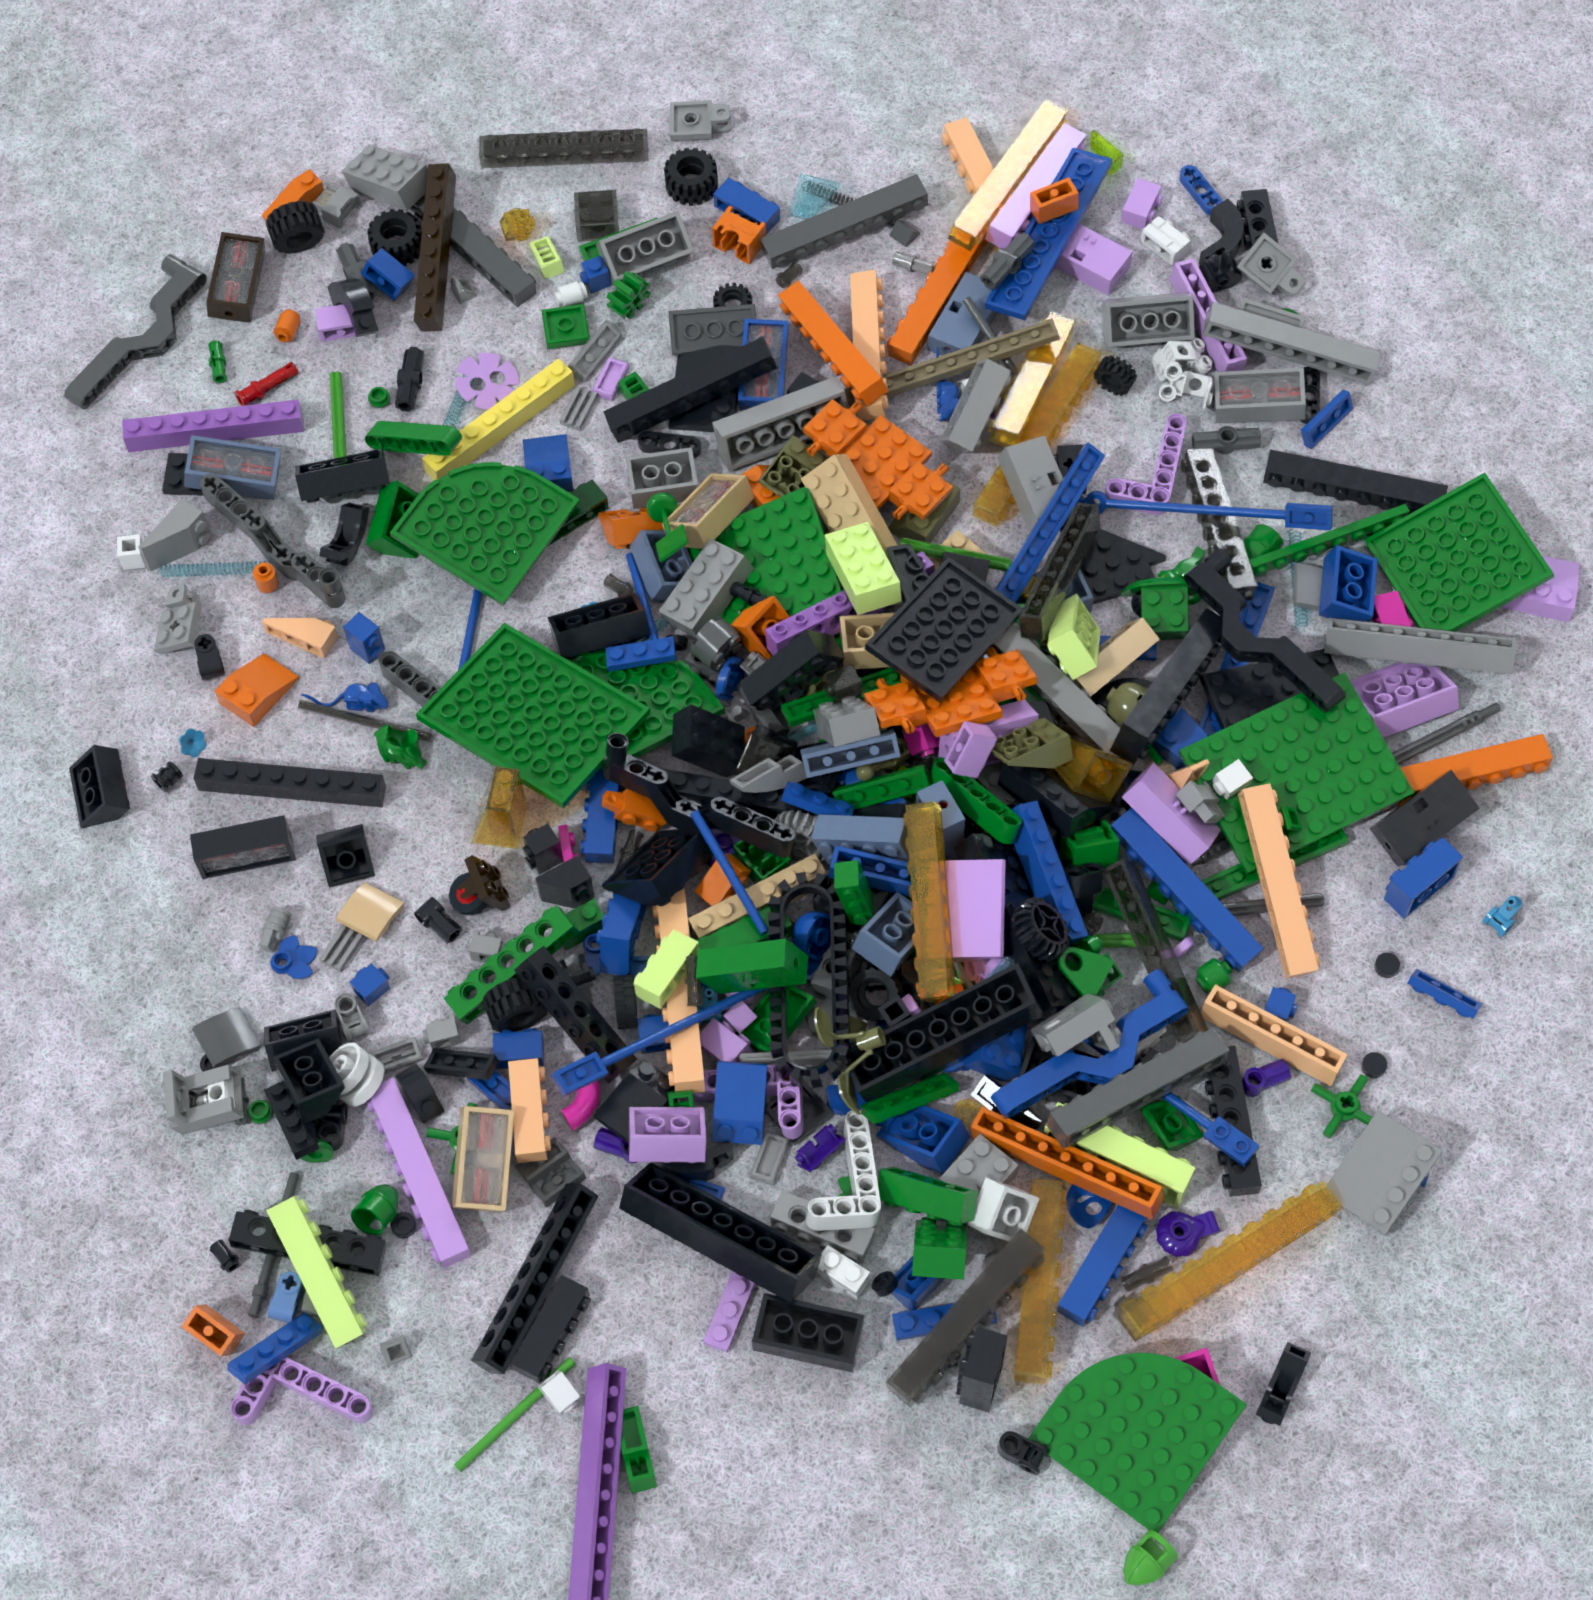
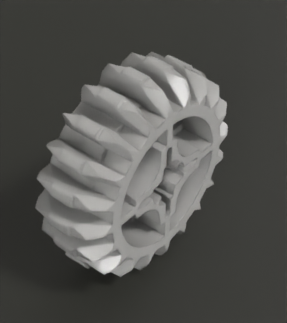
M794 810L789 812L783 811L782 814H778L774 820L793 828L796 833L793 852L790 856L803 860L816 854L819 861H821L823 857L811 840L817 816H812L809 812L807 814L803 813L801 810L798 812Z

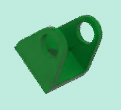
M1075 947L1067 948V951L1058 958L1060 970L1077 989L1079 998L1087 993L1097 996L1114 964V961L1107 956ZM1069 953L1076 954L1080 958L1081 964L1066 960V955Z

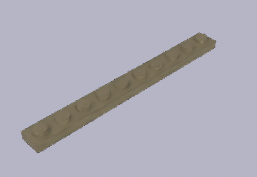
M1050 319L886 374L884 378L887 379L888 392L885 395L889 398L972 370L979 360L989 359L996 362L1058 341L1060 337L1054 320ZM844 388L849 407H851L855 403V398L851 393L852 388Z

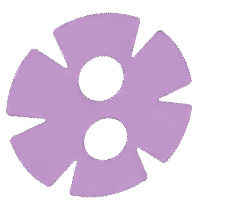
M478 353L479 365L471 356L459 364L457 372L468 377H456L455 384L464 400L468 402L477 395L474 406L489 410L496 404V398L501 401L515 391V389L507 385H519L520 379L516 369L509 361L498 367L501 356L493 353ZM494 371H499L504 374L505 381L499 385L494 384L490 380V374ZM473 378H481L485 382V388L481 391H475L471 388L470 381Z

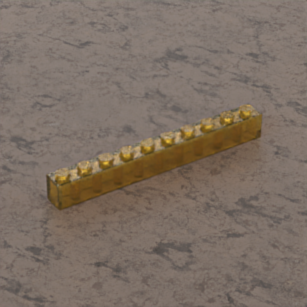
M1048 99L1043 102L953 223L948 237L949 240L969 251L972 250L975 244L979 245L985 235L984 232L988 231L994 218L1064 123L1067 124L1068 120L1065 117L1068 110Z
M1079 342L1077 343L1012 445L1045 435L1051 448L1052 439H1057L1060 435L1061 425L1063 422L1067 423L1069 421L1073 406L1077 407L1082 399V392L1090 388L1094 371L1100 364L1101 352ZM1000 465L976 500L973 508L974 517L995 527L998 526L1000 521L1004 522L1010 511V505L1016 504Z
M1323 1181L1316 1186L1313 1183L1308 1185L1301 1191L1302 1194L1297 1198L1294 1196L1289 1197L1281 1204L1282 1207L1276 1211L1274 1208L1270 1209L1262 1216V1220L1259 1222H1249L1242 1228L1243 1232L1236 1236L1234 1233L1227 1236L1222 1241L1221 1246L1208 1248L1202 1253V1258L1197 1261L1194 1259L1189 1260L1181 1267L1182 1270L1178 1273L1170 1272L1161 1279L1162 1283L1156 1287L1153 1284L1146 1287L1137 1299L1134 1300L1131 1297L1120 1305L1121 1309L1117 1318L1135 1342L1336 1215L1341 1204Z

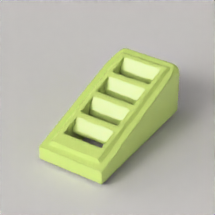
M549 236L529 243L545 279L564 273L562 260ZM548 246L547 248L537 251V249Z

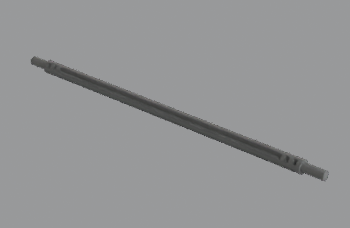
M1496 702L1480 711L1475 710L1392 754L1399 765L1482 723L1483 719L1501 711V707ZM1223 838L1212 843L1210 848L1191 865L1205 864L1232 850L1227 839Z

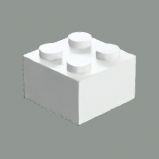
M985 1178L976 1201L974 1221L968 1222L967 1225L987 1235L1022 1246L1040 1198L1019 1188Z

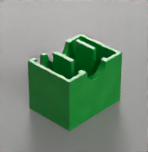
M1103 820L1101 821V826L1081 829L1067 839L1061 835L1059 856L1075 866L1085 863H1098L1104 866V872L1117 870L1120 841L1108 822Z
M742 840L733 845L734 856L751 870L748 877L754 884L791 866L790 857H777Z

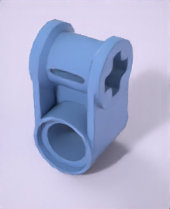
M288 1271L280 1276L274 1296L269 1304L268 1318L289 1323L297 1317L296 1315L299 1312L300 1302L304 1293V1285L297 1273ZM294 1281L296 1287L291 1286L290 1290H288L287 1285H291Z

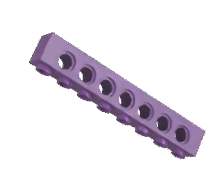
M923 552L916 554L923 563L924 570L928 576H931L935 571L934 563ZM843 590L765 629L766 644L769 652L775 655L806 629L829 635L839 633L840 616L857 615L846 591ZM893 605L879 608L860 615L877 614Z

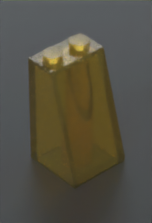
M1070 737L1073 760L1054 769L1072 791L1110 803L1133 764L1091 744Z
M495 767L481 799L472 843L518 849L527 812V803L518 769Z

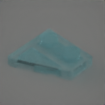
M800 173L790 216L805 220L815 216L839 189L840 183Z

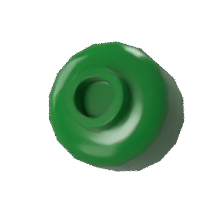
M1212 958L1196 971L1197 977H1195V980L1205 993L1211 992L1215 984L1225 988L1231 983L1229 974L1232 973V970L1225 960L1219 962L1216 958Z

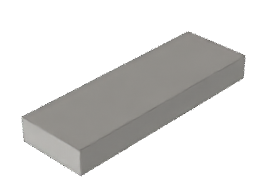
M607 320L604 321L567 367L573 371V374L581 382H584L622 334Z

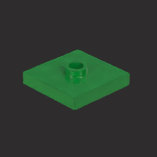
M584 304L541 310L547 349L586 344L590 339Z

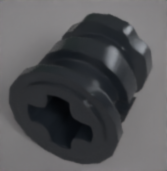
M171 761L166 763L165 768L161 767L158 770V774H151L152 780L164 792L169 791L168 786H173L177 778L183 777L180 769Z

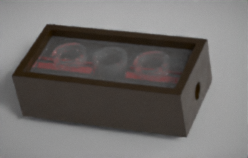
M221 232L206 301L208 317L251 322L265 256L264 238Z

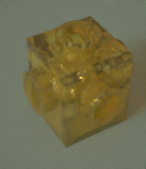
M515 208L509 212H504L500 225L505 240L517 239L518 241H523L530 237L535 228V220L530 215L529 209L521 210L520 208Z

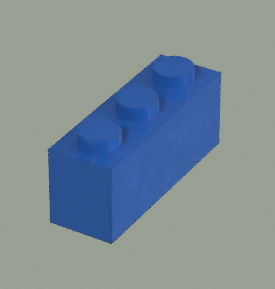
M729 177L713 194L714 207L725 212L728 206L733 207L732 213L739 214L744 219L753 223L756 222L758 225L761 222L766 223V235L780 220V207L776 203L768 201L756 191H751L744 187L742 183L734 181Z

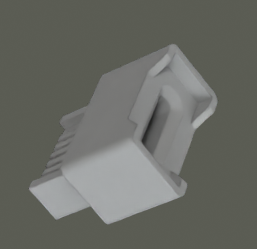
M327 184L325 190L312 204L315 205L317 211L322 213L324 221L341 229L344 226L343 220L352 209L360 207L361 200L358 193L342 185L336 189Z
M1189 781L1176 793V796L1189 813H1197L1204 823H1217L1225 816L1216 804L1220 801V798L1206 781L1202 785Z

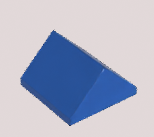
M913 1256L895 1274V1277L898 1279V1285L891 1293L910 1311L916 1310L946 1279L912 1276Z

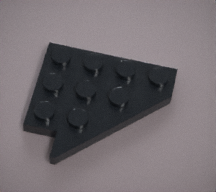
M1083 521L1063 526L1060 529L1073 562L1077 561L1093 595V605L1120 597L1121 592L1133 582L1155 578L1150 566L1166 561L1165 554Z

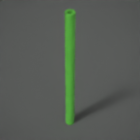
M568 1357L548 1377L557 1370L565 1375L576 1363ZM536 1387L465 1453L454 1466L462 1472L543 1396L539 1388Z

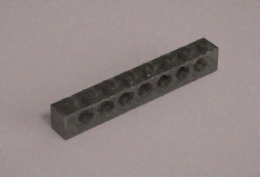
M636 128L479 136L481 168L645 162L649 161L647 129Z
M1213 448L1186 450L1185 457L1181 460V470L1186 475L1187 489H1190L1192 493V504L1232 507ZM1197 514L1198 523H1201L1203 528V539L1208 544V555L1218 548H1222L1232 559V564L1222 571L1220 575L1246 601L1253 600L1257 583L1235 516Z

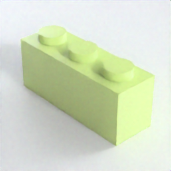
M673 929L669 936L663 938L657 953L650 956L642 973L639 972L635 977L633 985L635 986L636 997L661 1009L697 959L699 942Z

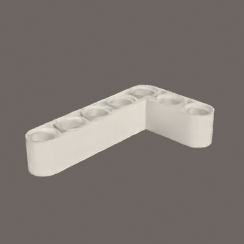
M852 1110L846 1115L843 1135L846 1139L844 1142L852 1196L812 1199L808 1204L806 1224L812 1230L870 1228L878 1222L881 1202L868 1119L862 1114L857 1115Z

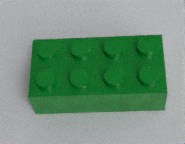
M927 1217L916 1220L912 1276L964 1280L966 1223H963V1226H953L948 1224V1220L940 1222Z

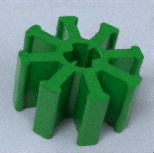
M627 271L623 274L622 281L616 279L613 283L617 289L613 292H608L607 299L610 302L607 303V307L625 319L627 317L631 319L634 316L635 308L641 310L644 307L640 303L641 300L650 297L651 292L647 289L651 285L636 273L632 272L631 274Z

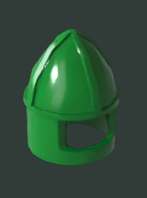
M1256 525L1242 541L1240 549L1242 568L1245 569L1250 559L1281 549L1283 547V540L1279 533L1267 525Z
M383 1184L374 1186L369 1191H366L351 1211V1218L355 1226L368 1235H380L396 1217L398 1209L397 1190L390 1185ZM375 1219L380 1221L382 1227L379 1230L371 1229L369 1225Z

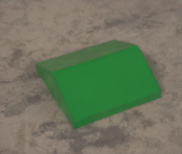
M1166 1100L1146 1105L1140 1109L1166 1151H1178L1204 1137L1194 1120Z

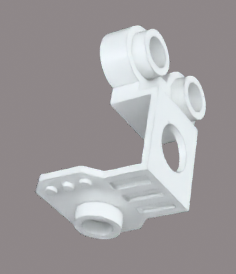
M1195 338L1189 342L1168 341L1163 349H1158L1154 354L1152 363L1159 380L1165 381L1167 378L1165 377L1164 369L1169 362L1185 360L1188 369H1193L1198 374L1207 375L1212 368V360L1208 356H1201L1205 350V343L1203 340ZM1178 346L1184 347V348L1182 349V351H1181L1182 354H1180V353L1178 352V350H1177V347H1178Z
M1175 361L1166 364L1164 374L1170 382H1165L1159 387V397L1163 401L1169 402L1176 395L1182 396V393L1203 397V411L1206 405L1210 406L1213 393L1210 392L1212 388V378L1210 376L1189 371L1182 372V366ZM1171 367L1178 369L1175 373L1169 371ZM1197 378L1202 382V386L1198 390H1192L1189 387V381ZM1166 387H1169L1172 389V391L1170 393H1165L1164 389Z

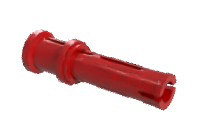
M289 362L258 382L252 381L243 390L235 391V397L241 406H246L258 398L262 399L266 392L299 374L295 364L293 365V362Z

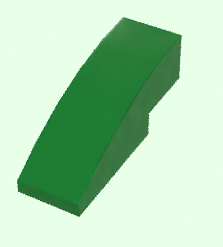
M639 1406L623 1409L621 1450L631 1493L656 1488V1479Z

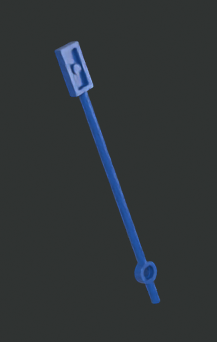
M1092 491L1087 497H1080L1075 505L1084 506L1093 515L1103 513L1106 508L1283 519L1285 520L1286 528L1331 530L1333 527V506L1287 503L1285 510L1108 499L1101 491ZM1094 499L1100 500V503H1096Z
M766 989L738 992L601 1059L598 1053L594 1052L554 1071L551 1076L563 1097L606 1077L609 1073L606 1069L607 1066Z
M1090 1037L1083 1040L1103 1056L1110 1052L1095 1046ZM1172 1092L1162 1096L1164 1100L1207 1130L1203 1135L1204 1139L1243 1167L1246 1166L1258 1151L1259 1144L1220 1116L1212 1122Z

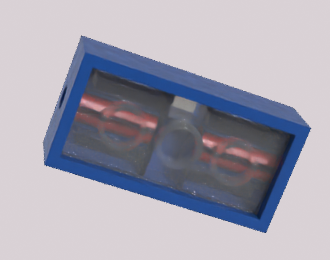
M744 319L742 346L760 337H764L778 368L739 386V410H746L784 396L789 338L788 321Z

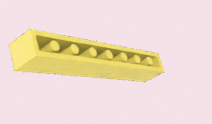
M558 358L461 429L462 440L449 456L429 454L424 456L422 461L425 472L433 480H439L447 475L449 471L470 464L575 386L573 371Z

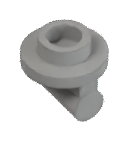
M735 706L732 712L728 709L725 711L727 715L725 719L740 725L742 724L739 721L749 716L748 711L740 706Z

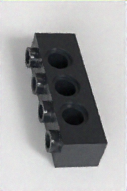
M1267 189L1241 191L1240 200H1237V208L1242 215L1244 224V247H1248L1250 250L1263 232L1278 243ZM1269 258L1261 260L1262 268H1271L1269 264L1271 260Z

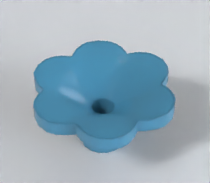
M193 728L187 729L185 734L179 738L181 752L184 755L197 757L200 751L206 747V742L203 740L204 733Z

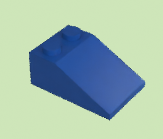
M567 434L523 439L525 468L543 476L567 492L574 491Z
M731 1061L717 1062L712 1141L762 1145L765 1128L768 1064Z
M919 1106L904 1114L888 1118L876 1135L880 1140L919 1165L942 1175L970 1139V1135L961 1119L927 1106Z

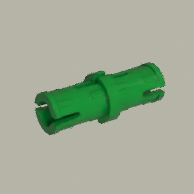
M214 340L208 344L210 351L209 366L212 368L213 381L215 383H223L227 380L225 372L226 358L223 356L222 343Z

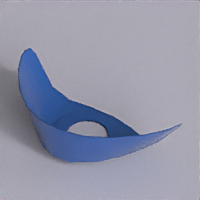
M1073 1184L1066 1196L1067 1208L1072 1219L1081 1227L1088 1229L1096 1226L1103 1219L1112 1204L1111 1201ZM1081 1196H1094L1081 1203L1077 1202ZM1089 1203H1099L1102 1206L1101 1211L1096 1215L1088 1214L1086 1206Z

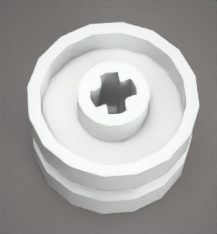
M347 1043L340 1046L329 1057L345 1086V1089L339 1096L340 1100L349 1106L356 1107L364 1104L374 1095L383 1080V1063L371 1054H368L356 1043Z

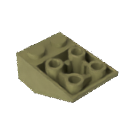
M792 435L758 483L782 497L805 487L801 478L826 461L828 457L820 452L811 457L806 451L810 446Z
M1046 718L1037 719L1027 726L1016 728L1009 734L997 737L995 746L990 752L1008 766L1053 769L1073 760L1069 734Z

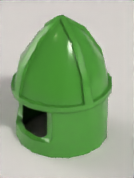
M1148 1530L1135 1545L1131 1546L1125 1557L1123 1568L1125 1582L1129 1585L1140 1586L1153 1583L1162 1578L1164 1573L1178 1560L1176 1551L1159 1533ZM1154 1540H1156L1159 1544L1163 1546L1164 1551L1159 1548V1546L1154 1542Z

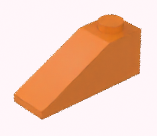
M308 169L286 186L265 210L262 217L265 220L268 219L267 216L274 209L289 202L307 201L312 203L324 191L322 181L311 169Z

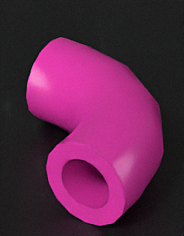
M599 1080L577 1090V1096L574 1101L561 1110L572 1132L588 1122L596 1112L601 1096Z

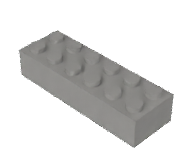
M832 377L712 422L721 460L728 471L779 453L792 435L803 442L811 441L812 439L803 433V427L832 399L848 409L845 390L837 379Z

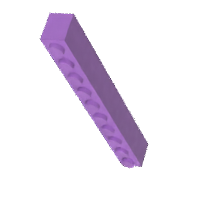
M608 1363L587 1369L568 1600H609L627 1368Z

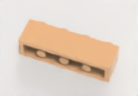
M538 1058L508 1061L512 1110H514L513 1132L517 1163L548 1160L547 1151H551L550 1136L545 1135V1128L549 1127L548 1112L544 1113L543 1105L548 1104L546 1089L542 1090L541 1085L542 1081H546L544 1066L540 1067Z

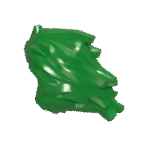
M387 724L380 727L374 733L380 755L386 763L389 760L391 764L398 761L406 769H411V766L413 768L417 766L420 770L427 764V761L422 758L419 747V735L415 730L410 728L405 732H399Z

